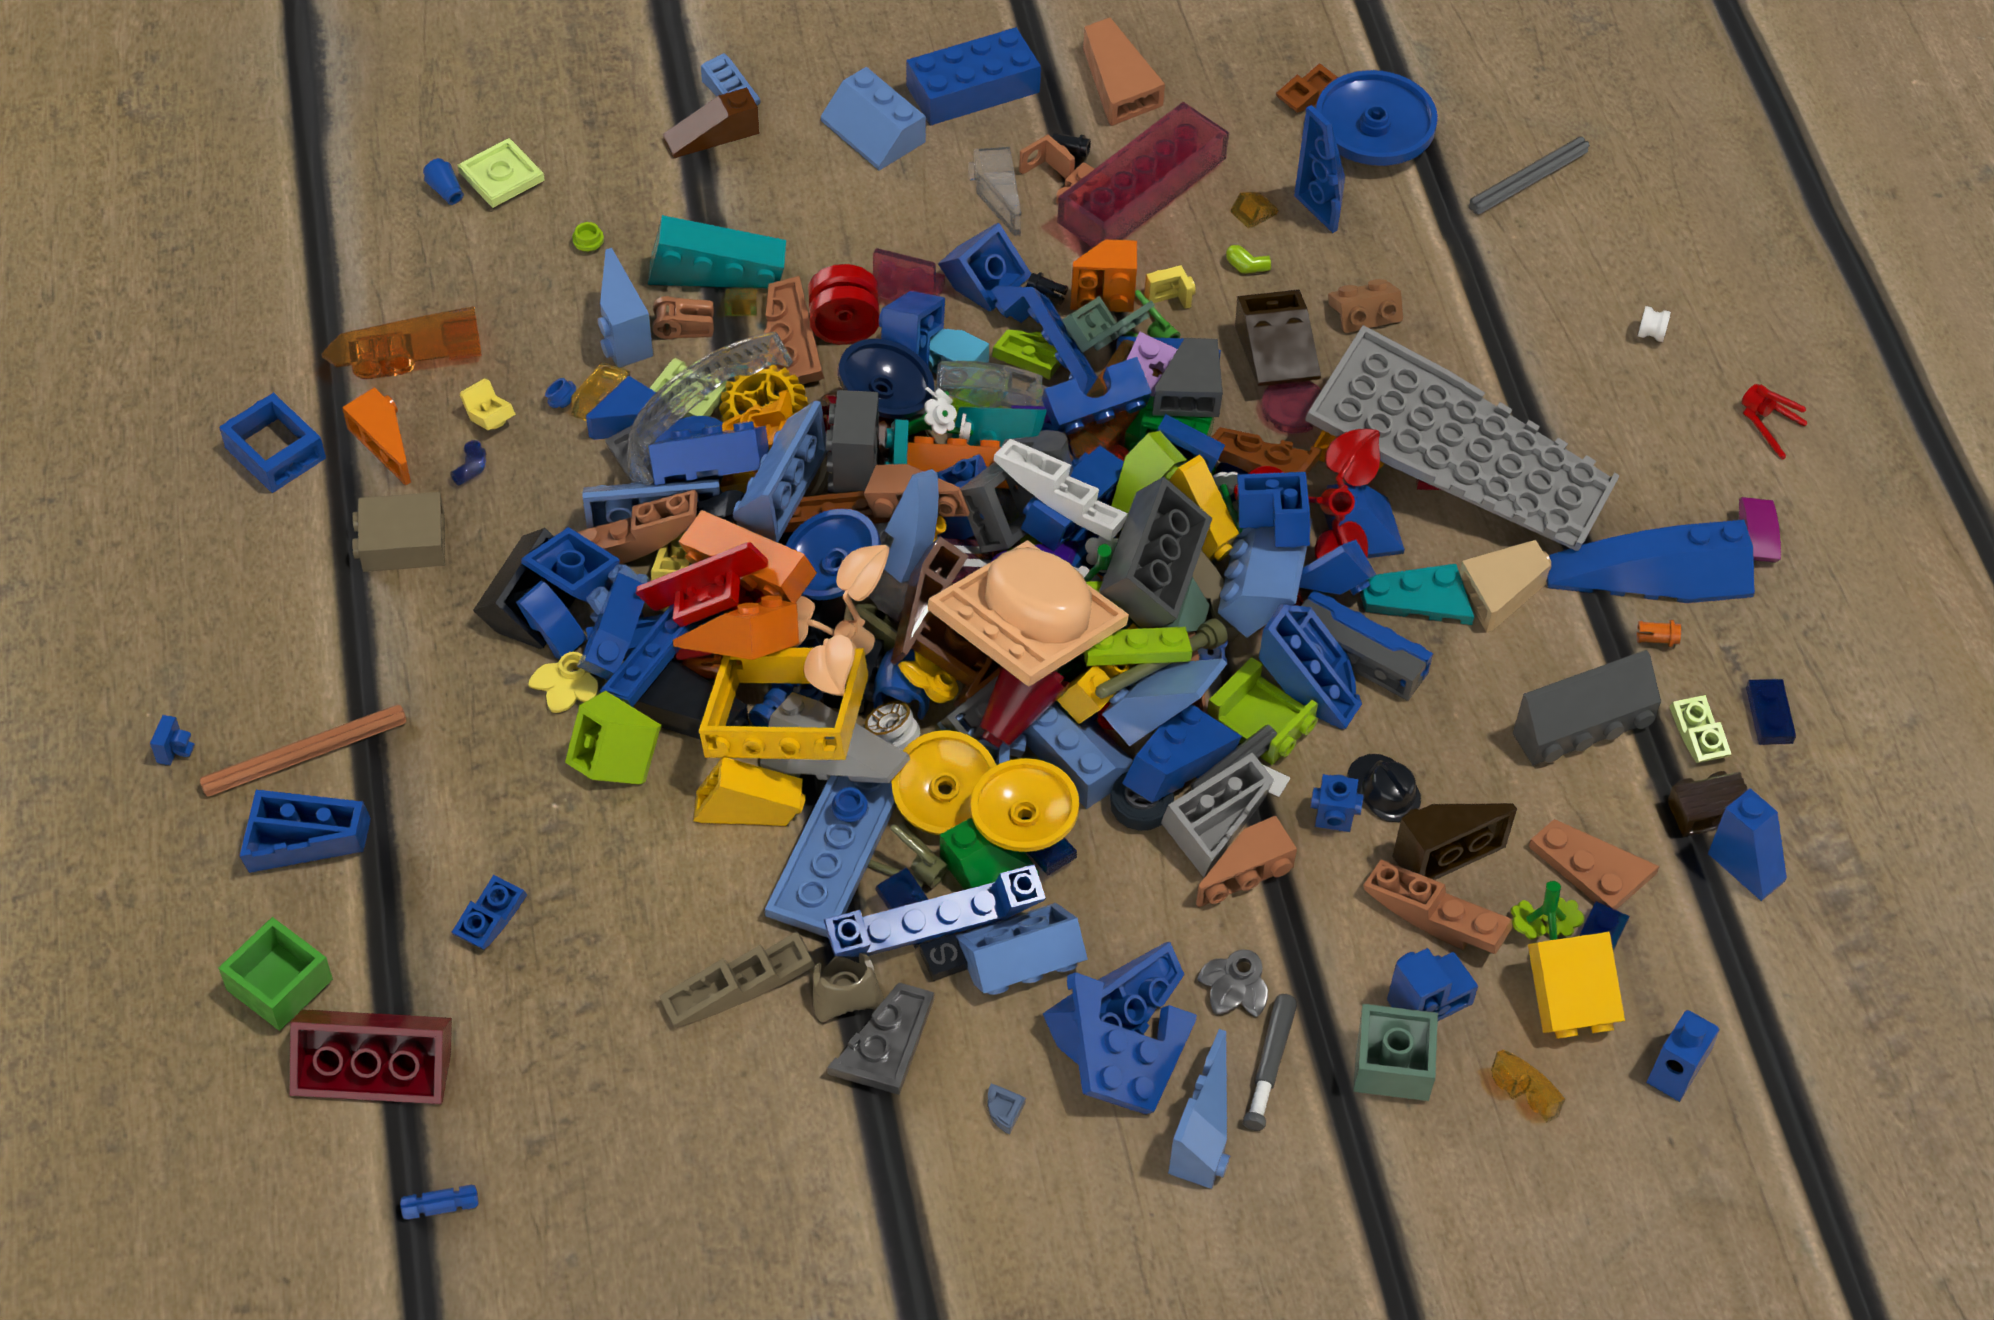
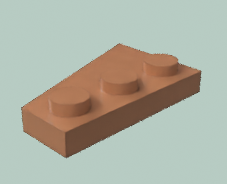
M1556 819L1552 820L1531 838L1528 846L1609 915L1652 879L1660 867Z

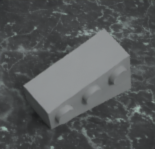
M1252 752L1168 805L1161 824L1203 878L1264 801L1274 779Z

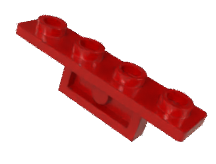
M746 542L636 587V594L654 611L674 604L673 621L680 627L737 606L739 603L740 578L768 567V559L751 542Z

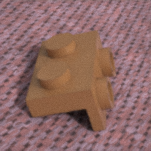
M1374 279L1369 281L1368 285L1359 287L1346 285L1340 287L1339 291L1328 293L1329 305L1340 313L1341 329L1345 333L1358 331L1362 325L1373 328L1403 320L1401 290L1385 279Z

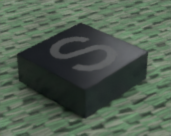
M954 933L920 945V953L933 981L968 970L967 960Z

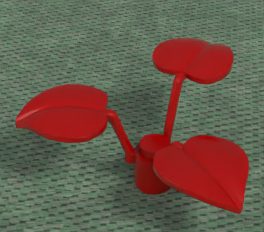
M1355 429L1345 432L1336 437L1327 448L1325 463L1328 469L1338 473L1336 482L1339 488L1327 489L1321 497L1308 496L1309 503H1319L1323 512L1335 516L1332 522L1333 530L1322 532L1316 541V560L1353 540H1357L1365 556L1368 557V541L1362 527L1353 521L1344 522L1340 526L1339 523L1345 519V515L1349 514L1355 505L1354 496L1348 490V486L1344 485L1342 479L1348 485L1362 486L1371 482L1378 472L1380 466V432L1376 429ZM1260 466L1251 470L1248 474L1284 472L1274 466ZM1236 484V485L1234 486L1233 492H1234L1235 499H1236V501H1237V503H1238V498H1237V484Z

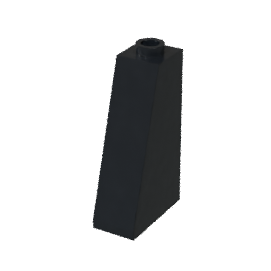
M672 658L633 708L661 724V728L701 740L699 728L714 684ZM735 697L726 726H749L747 704Z

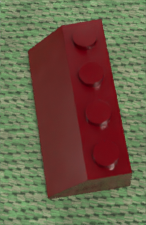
M302 1009L290 1022L289 1096L442 1104L451 1057L452 1018Z

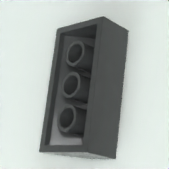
M1644 650L1524 693L1513 735L1531 764L1536 765L1544 761L1548 763L1553 762L1563 754L1574 750L1583 751L1596 742L1604 739L1613 740L1626 731L1635 728L1643 729L1651 725L1655 721L1661 699L1649 652Z

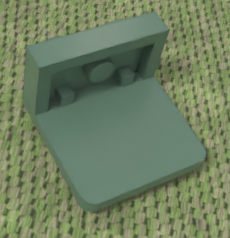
M1099 296L1062 319V322L1066 326L1068 335L1075 340L1082 353L1092 346L1098 351L1149 318L1150 315L1147 311L1155 305L1151 300L1127 317L1116 322Z

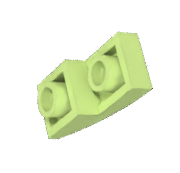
M1706 695L1672 702L1669 706L1672 716L1687 749L1696 763L1729 757L1731 755L1721 722L1715 723Z

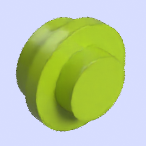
M584 222L575 228L572 241L579 250L593 251L601 247L604 242V235L595 223Z

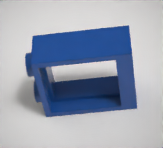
M274 392L264 399L257 401L239 415L230 418L219 427L225 448L271 493H274L326 459L321 437ZM279 419L299 439L269 459L264 460L245 440Z

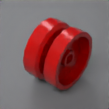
M839 264L824 268L812 277L808 284L810 328L817 337L828 343L847 345L868 339L876 332L879 327L880 315L878 285L871 272L863 267Z

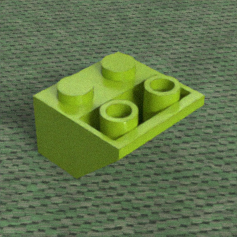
M604 691L579 705L565 763L592 780L643 784L648 776L661 724L609 692Z

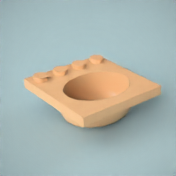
M1028 540L1014 549L1002 553L992 562L928 599L927 610L1028 687L1126 626L1129 617L1128 613L1089 586L1084 577L1069 562L1052 553L1040 550Z

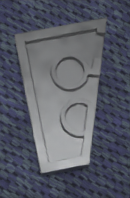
M899 982L872 1013V1018L860 1033L856 1032L850 1039L848 1047L839 1058L835 1057L827 1067L828 1075L900 1095L934 1001V992Z

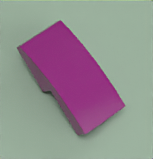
M1747 497L1739 498V520H1745L1753 544L1754 560L1778 562L1781 560V540L1774 501Z

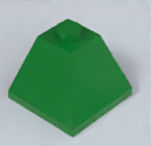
M972 818L940 834L939 858L949 865V871L964 890L993 883L1000 873L1034 865L1025 852L1007 850L988 841L978 831Z

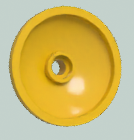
M950 730L930 732L909 743L903 751L909 755L910 760L891 780L894 801L904 818L916 828L934 835H940L963 821L972 818L970 804L973 789L983 774L996 766L989 751L973 737ZM942 785H949L952 791L949 794H942L939 792V788Z
M1029 758L1013 759L994 766L978 780L971 795V816L978 831L994 845L1018 852L1037 851L1056 844L1072 830L1079 814L1078 791L1071 778L1063 770L1051 763ZM1028 817L1030 819L1022 820L1021 818Z

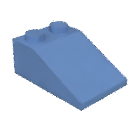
M606 249L600 299L602 317L598 318V324L604 336V339L600 340L606 358L611 357L618 369L652 357L653 348L649 313L613 249Z
M1223 658L1171 663L1117 691L1109 700L1111 704L1102 715L1125 742L1131 746L1200 699L1227 663Z

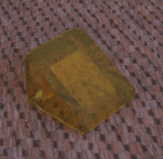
M1243 192L1238 195L1231 208V213L1247 228H1252L1277 215L1278 210L1260 192Z
M726 289L724 297L725 316H757L758 289Z

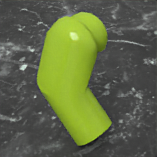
M1231 245L1226 251L1228 262L1241 273L1271 270L1269 255L1253 257L1240 245Z

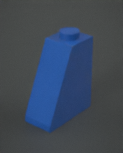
M1750 788L1725 808L1708 855L1762 901L1786 881L1787 875L1778 812Z

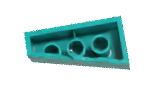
M662 215L651 254L648 285L768 288L770 283L781 280L785 265L786 240Z

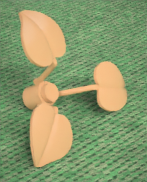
M886 545L856 549L845 557L838 569L836 583L840 589L845 591L843 599L854 620L841 621L834 630L811 619L815 610V604L810 599L800 596L796 602L799 644L790 648H797L802 644L808 634V626L815 627L833 636L830 639H824L823 645L814 647L808 653L804 664V674L807 680L814 687L825 693L844 696L846 680L854 661L855 648H864L866 656L874 646V635L863 628L865 620L860 617L851 598L855 601H862L877 586L889 555L890 548Z

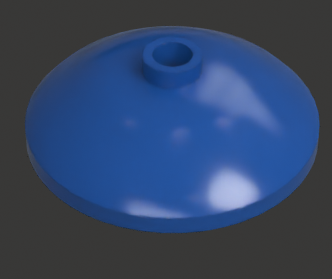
M828 510L806 520L793 532L785 545L805 554L817 572L801 596L812 600H828L843 596L845 591L840 589L836 583L838 569L842 561L856 549L881 545L878 530L872 521L864 514L855 510Z

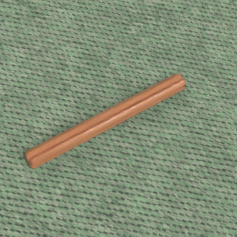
M398 704L202 776L200 778L201 787L206 796L215 795L406 723L405 712L401 705Z

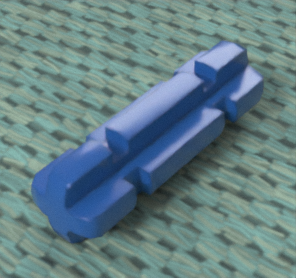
M471 1184L460 1186L459 1191H454V1188L422 1193V1197L417 1198L416 1194L403 1196L400 1206L403 1218L413 1219L419 1218L420 1213L430 1216L457 1211L459 1206H462L463 1210L475 1208L478 1206L479 1200L475 1185Z

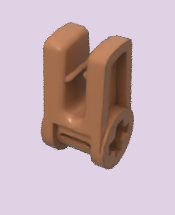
M670 296L660 297L654 301L653 312L656 315V319L653 322V333L657 337L673 339L713 336V301L674 298ZM667 305L669 306V312H666ZM666 323L669 324L668 330H666Z

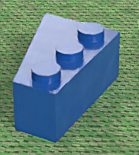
M748 421L733 424L734 430L723 431L722 425L702 428V434L691 435L690 429L672 431L671 438L648 445L654 484L661 485L671 480H694L697 477L721 476L759 470L763 455L769 452L766 426L754 427V422Z

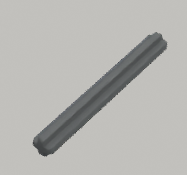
M1583 137L1570 141L1472 197L1468 205L1470 210H1473L1476 215L1483 213L1586 154L1590 146L1589 142L1585 141Z

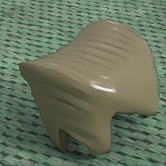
M859 953L860 963L843 956H835L823 971L821 962L815 966L813 970V1007L815 1016L820 1022H826L830 1018L846 1014L847 1012H853L854 1010L860 1011L877 1008L883 1002L884 996L879 987L874 966L868 955Z

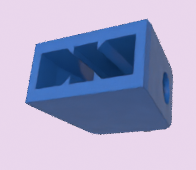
M1686 1010L1663 1045L1646 1083L1680 1102L1712 1051L1720 1030L1718 1026ZM1673 1060L1682 1065L1683 1072H1677L1670 1068Z

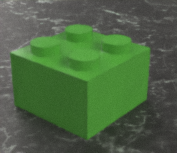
M274 917L268 920L218 967L226 990L279 1031L333 980L327 958Z

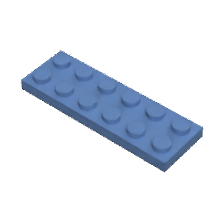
M830 775L765 908V917L829 938L824 919L846 913L896 807L891 781L890 783L850 781L848 776ZM843 788H856L866 797L868 809L862 819L855 822H844L833 814L832 800Z

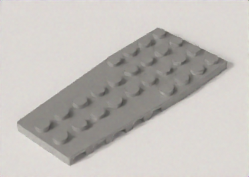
M1362 325L1308 411L1305 421L1335 437L1355 429H1376L1380 432V461L1575 551H1579L1615 486L1619 475L1615 472L1612 477L1594 467L1596 463L1594 459L1587 455L1584 459H1581L1565 449L1568 445L1565 441L1557 438L1554 442L1537 432L1540 426L1528 420L1524 424L1510 415L1512 412L1511 408L1501 402L1497 406L1483 398L1485 392L1456 374Z

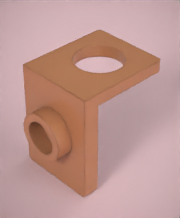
M1049 134L1020 150L1019 172L1022 175L1045 161L1065 179L1074 171L1075 157L1070 154L1065 146L1060 145ZM1038 150L1037 156L1032 161L1027 162L1030 154Z

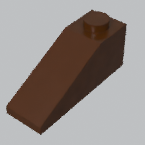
M747 87L718 95L663 134V139L673 158H678L759 134L758 107Z

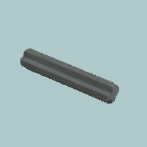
M1270 725L1263 726L1191 784V789L1193 790L1252 752L1258 758L1269 749V744L1277 735V732Z

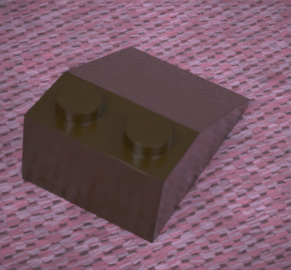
M1513 803L1431 804L1422 809L1414 808L1401 818L1392 857L1402 868L1433 880L1439 879L1506 848L1517 808Z

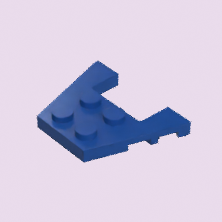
M1076 972L1068 975L1067 986L1068 990L1072 989L1075 1005V1011L1071 1012L1072 1020L1077 1022L1080 1044L1076 1045L1082 1093L1145 1115L1153 1113L1195 1024L1197 1015L1171 1005L1161 1008L1157 1039L1100 1020L1104 982Z

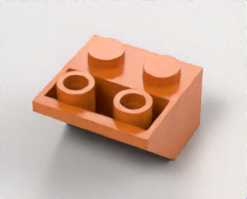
M1105 239L1073 262L1070 310H1078L1100 296L1109 311H1134L1137 241Z

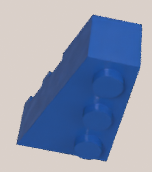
M1191 704L1160 725L1135 756L1122 784L1153 803L1182 788L1185 782L1195 777L1198 779L1236 749L1242 736Z
M256 789L240 858L248 872L251 873L363 852L371 818L363 801Z

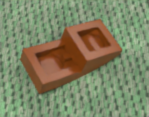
M1319 63L1303 78L1297 74L1276 92V96L1298 113L1306 110V107L1310 105L1315 106L1324 88L1338 77Z

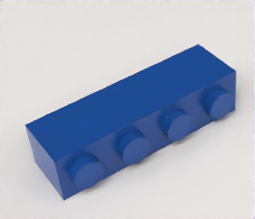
M1099 445L1090 454L1085 452L1079 458L1070 477L1098 488L1097 500L1108 504L1114 498L1124 461ZM1035 496L1031 498L1023 511L1026 517L1021 529L1052 551H1055L1081 528V526L1048 507Z

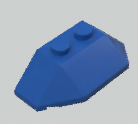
M1279 605L1263 629L1259 653L1260 661L1286 694L1304 706L1311 700H1314L1318 703L1317 718L1340 729H1346L1362 705L1360 695L1356 694V681L1349 656L1311 607Z

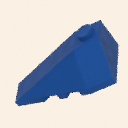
M1310 105L1306 107L1294 196L1334 233L1338 230L1345 174L1332 124L1317 109Z
M1171 942L1161 944L1098 979L1104 982L1100 1020L1144 1035L1150 1026L1147 1022L1157 1007H1163L1184 976ZM1072 993L1044 1012L1043 1016L1056 1046L1078 1064L1076 1045L1080 1044L1077 1022L1072 1020L1071 1012L1075 1011Z

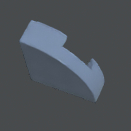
M991 1083L988 1091V1111L990 1117L997 1127L1010 1135L1025 1105L1026 1097Z

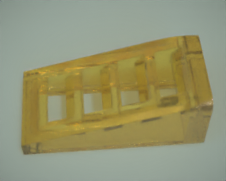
M601 363L571 396L572 415L586 420V415L625 378L630 376V371Z

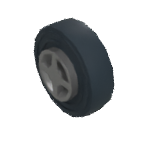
M1128 772L1122 774L1115 781L1110 793L1111 811L1117 821L1127 828L1138 831L1152 830L1161 826V821L1168 805L1174 802L1173 792L1152 803L1123 785L1122 783ZM1137 801L1146 802V804L1137 803Z

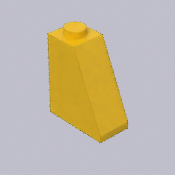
M1199 454L1178 467L1169 481L1212 517L1201 550L1210 561L1216 559L1220 562L1233 549L1231 543L1238 536L1239 532L1205 460Z
M722 757L696 791L693 821L717 824L787 826L796 814L799 815L803 810L805 804V794H802L803 779Z

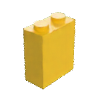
M1610 932L1528 944L1543 1033L1555 1032L1556 1039L1578 1036L1577 1028L1591 1026L1592 1033L1614 1030L1613 1023L1625 1021Z

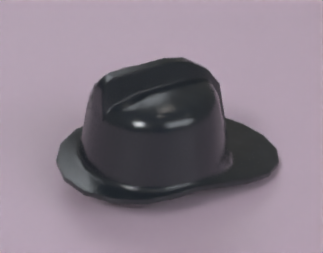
M1367 754L1352 762L1348 770V778L1358 779L1357 793L1363 794V801L1377 817L1388 822L1399 823L1408 811L1420 807L1421 794L1416 785V779L1412 771L1405 765L1381 754Z

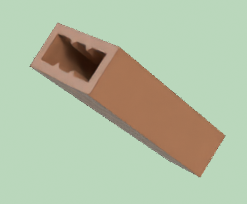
M1109 17L1085 26L1083 50L1109 124L1113 126L1162 107L1165 83L1115 22Z

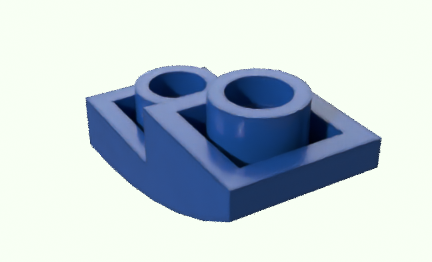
M540 581L516 602L530 627L541 632L555 658L560 659L564 654L573 652L587 639L570 611L545 582Z
M493 875L477 902L470 901L452 930V934L485 950L514 916L526 898L527 893L523 889Z

